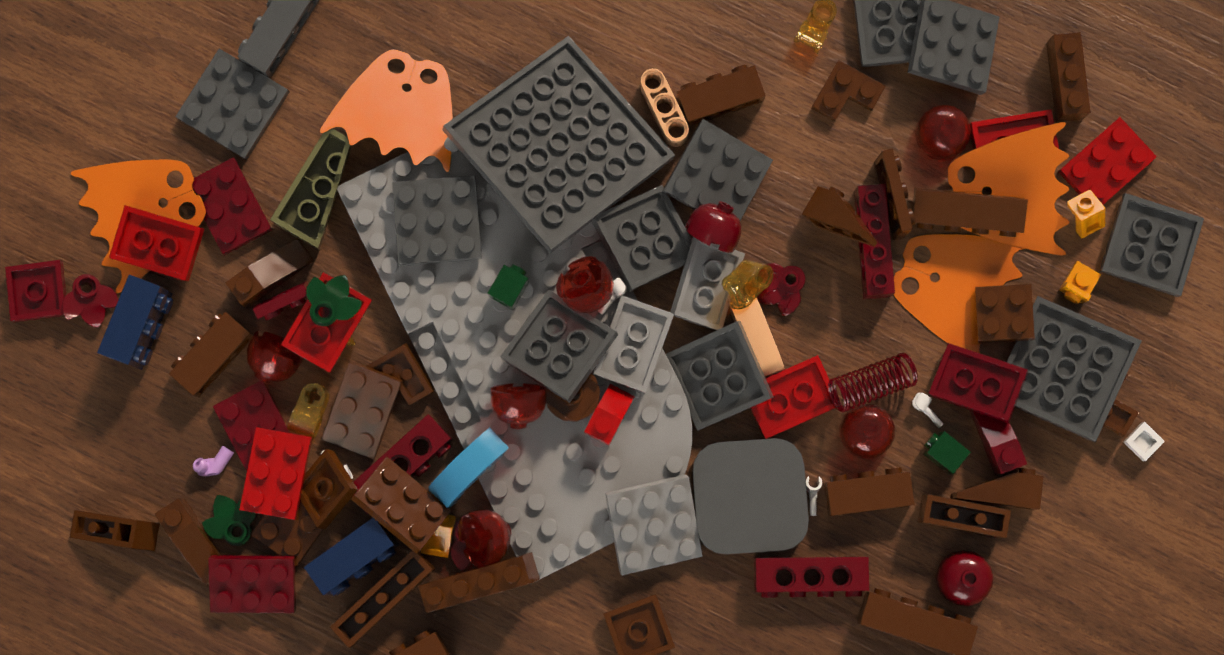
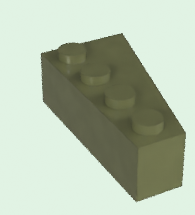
M333 128L322 134L270 219L273 224L319 251L338 193L337 189L341 183L352 147L349 144L348 137Z

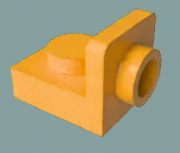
M1091 190L1067 202L1068 208L1075 215L1076 232L1081 239L1105 227V207Z
M1076 261L1059 290L1065 293L1064 297L1075 304L1080 302L1083 304L1091 298L1090 293L1101 274Z
M448 515L421 549L420 553L448 558L456 516Z

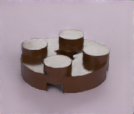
M592 373L577 392L580 396L578 400L572 399L569 403L547 388L544 391V398L548 409L555 417L563 421L578 422L589 417L599 404L600 388Z

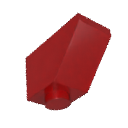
M610 384L596 407L584 434L610 446L635 396Z

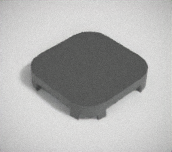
M775 438L730 441L708 445L698 453L692 468L695 515L699 539L706 548L719 554L783 551L794 548L804 539L809 523L805 467L802 455L795 445L786 440Z

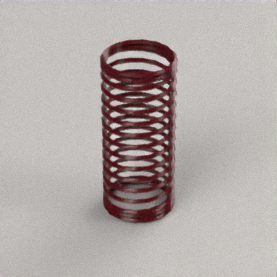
M902 352L896 356L854 370L852 373L848 372L841 375V377L837 376L830 379L828 391L836 409L844 413L849 411V408L854 409L855 406L859 407L860 404L865 405L866 402L870 403L871 400L875 401L877 398L881 399L882 396L886 397L888 394H893V392L897 393L899 390H904V388L907 389L915 386L918 381V374L912 359L908 354ZM901 357L906 360L912 371L913 383L910 382L909 372ZM902 366L904 367V370H905V372H906V374H907V378H906V376L904 375V372H903V370H902ZM858 374L861 375L862 382L858 378ZM836 384L840 389L842 398L844 400V406L842 405L839 399Z

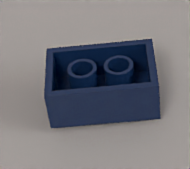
M129 275L97 353L142 370L144 365H148L152 357L153 351L150 349L154 339L157 340L161 335L163 329L161 321L164 314H168L172 308L173 299L171 297L173 293L161 286Z
M372 518L307 564L304 569L323 595L332 594L333 596H338L351 586L349 581L354 577L356 580L361 579L373 571L372 564L377 561L380 563L385 562L397 553L395 548L399 546V543L390 531Z

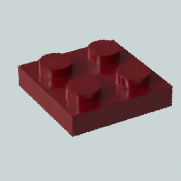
M62 260L5 267L11 322L64 316L62 306L66 296V286Z
M305 281L258 303L253 308L257 319L264 316L267 321L281 314L283 311L282 307L290 304L291 308L305 303L308 299L306 296L308 282Z

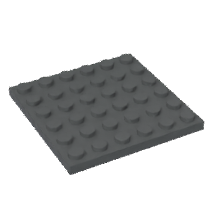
M569 36L443 125L442 129L549 253L557 249L675 157L670 148Z

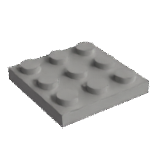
M686 474L605 493L621 575L702 557L690 481Z

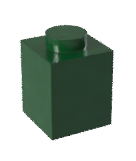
M514 264L511 267L503 265L487 293L488 296L507 308L514 310L529 283V279L525 276L527 272Z
M943 431L938 435L933 433L924 444L927 449L923 455L948 475L956 472L971 452Z

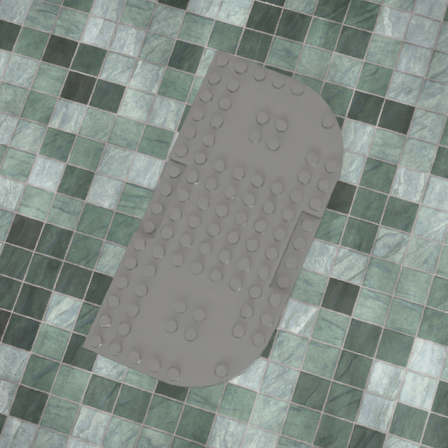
M447 137L444 146L451 151L449 172L444 170L440 160L434 156H429L418 165H414L409 152L339 185L337 191L424 365L463 448L466 449L489 427L509 447L504 455L478 479L515 555L519 556L532 552L539 578L542 579L614 543L605 496L606 492L685 475L692 446L690 409L683 388L663 348L646 394L595 376L600 388L599 402L610 384L635 396L610 446L584 434L593 413L578 422L563 421L555 417L547 407L544 398L545 387L501 359L502 353L548 290H551L610 327L621 297L617 298L603 315L598 310L612 294L608 285L615 279L622 278L592 222L553 252L549 253L449 137ZM475 175L482 259L399 266L392 182ZM514 264L527 272L525 276L529 279V283L514 310L491 299L487 294L503 265L511 267ZM627 289L623 296L637 300L634 292H629ZM576 394L573 399L578 400L580 396Z

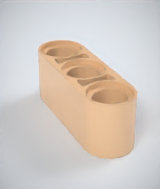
M648 69L641 76L640 89L666 143L673 147L681 146L688 137V124L663 73L658 69ZM653 78L659 81L660 86L656 89H650L645 85V82ZM663 102L668 103L672 110L669 113H661L658 111L657 106ZM679 127L683 130L684 134L681 137L674 138L669 134V129Z
M756 296L730 305L729 309L734 322L741 321L764 376L767 377L785 369L783 361Z

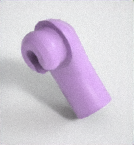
M222 446L215 458L196 459L193 463V470L203 477L218 475L224 470L234 452Z

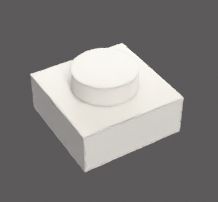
M1141 422L1123 441L1142 461H1146L1165 442L1146 422Z

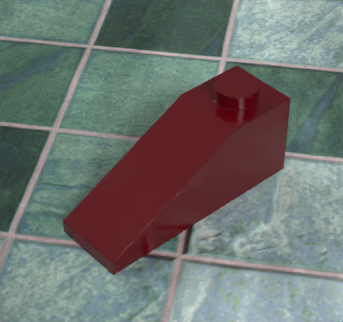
M970 410L994 475L1003 474L1027 465L1018 438L1010 423Z

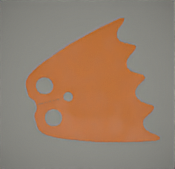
M389 50L373 61L350 86L324 122L320 133L327 132L335 127H342L346 130L350 145H355L365 138H373L379 144L382 155L388 154L395 148L402 147L409 152L414 165H418L429 156H434L440 160L444 170L449 172L451 151L444 146L448 136L442 131L443 125L453 119L447 72L437 62L430 60L416 61L408 53L399 50ZM392 59H399L404 63L405 69L398 74L392 73L387 67L388 62ZM425 69H432L437 74V80L432 84H426L421 80L420 73ZM403 84H410L412 89L409 92H405L402 86Z
M1065 122L1031 129L996 140L963 154L948 167V183L952 186L954 192L982 194V192L978 191H982L984 187H990L992 190L990 195L1019 197L1028 200L1024 233L1017 232L1016 237L1000 236V231L989 230V234L977 235L1033 251L1061 256L1066 255V252L1054 242L1053 238L1056 231L1069 224V220L1060 215L1055 209V202L1058 197L1069 191V187L1059 182L1054 175L1057 166L1069 157L1068 153L1058 149L1053 144L1054 136L1065 127ZM964 166H969L975 171L974 180L967 184L960 182L957 176L959 169ZM961 227L969 232H972V228Z
M168 159L125 161L78 169L71 172L72 176L82 178L88 184V190L79 201V205L92 208L98 214V221L90 234L96 237H103L109 242V251L103 259L102 265L115 267L121 271L122 278L115 290L116 293L122 292L129 275L142 278L151 271L109 258L124 205L199 227L206 214L202 198L193 191L194 177L190 167L182 161ZM172 171H179L183 175V183L178 188H172L167 183V176ZM161 198H165L168 201L167 206L164 208L158 204ZM185 202L192 203L196 209L195 215L188 220L183 219L179 215V207Z
M930 234L916 236L907 242L903 252L904 266L895 273L894 296L907 311L946 343L980 353L981 343H978L975 287L1002 286L1010 280L1021 278L1022 273L1012 262V257L1016 252L1025 248L1004 244L977 235ZM918 246H925L930 250V259L925 263H919L914 259L913 253ZM932 273L939 274L940 279L938 282L931 281L930 275ZM909 277L916 279L919 284L918 291L912 295L906 294L901 287L903 280Z

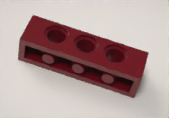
M886 185L857 186L854 191L855 211L877 241L875 247L858 242L863 299L890 298L895 294Z
M427 414L354 481V484L359 490L386 457L394 463L399 459H405L408 462L406 473L411 477L415 474L420 477L431 467L428 463L435 456L441 458L451 449L449 443L453 439L431 415ZM420 440H426L429 444L428 452L422 456L417 455L415 452L416 443Z
M869 557L754 558V592H761V598H777L778 592H789V597H806V592H817V597H834V591H845L846 597L862 596V591H869ZM839 568L846 573V580L841 585L835 584L832 579L833 572ZM782 569L787 570L791 577L789 583L784 586L779 585L776 581V574ZM809 569H814L818 573V581L814 585H808L804 580V574Z

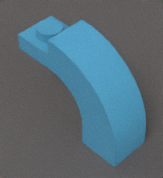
M489 427L436 477L428 487V491L439 499L446 508L450 509L463 493L504 455L509 447Z

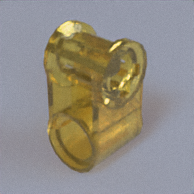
M817 0L808 17L803 21L793 42H801L813 48L814 52L818 54L836 16L837 7L832 0ZM819 8H826L831 16L823 19L817 15L816 11Z
M751 260L740 262L738 267L722 280L723 289L728 292L730 297V307L736 310L748 307L771 284L773 270L769 265Z
M314 383L303 387L297 404L289 418L287 429L312 437L313 439L316 437L330 399V394L326 387ZM317 391L321 398L319 401L314 400L313 402V398L309 397L310 393Z

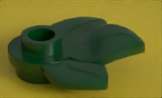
M346 275L334 277L326 284L320 279L313 277L307 286L306 296L311 303L310 317L317 325L329 326L336 319L349 320L361 308L362 301L348 297L349 282ZM322 307H327L330 311L326 318H322L319 315V310Z
M217 495L213 505L214 517L206 519L202 522V525L210 537L225 539L230 545L241 546L251 537L250 524L255 519L256 513L239 510L241 499L236 503L229 497ZM235 527L242 529L240 537L234 536L233 530Z

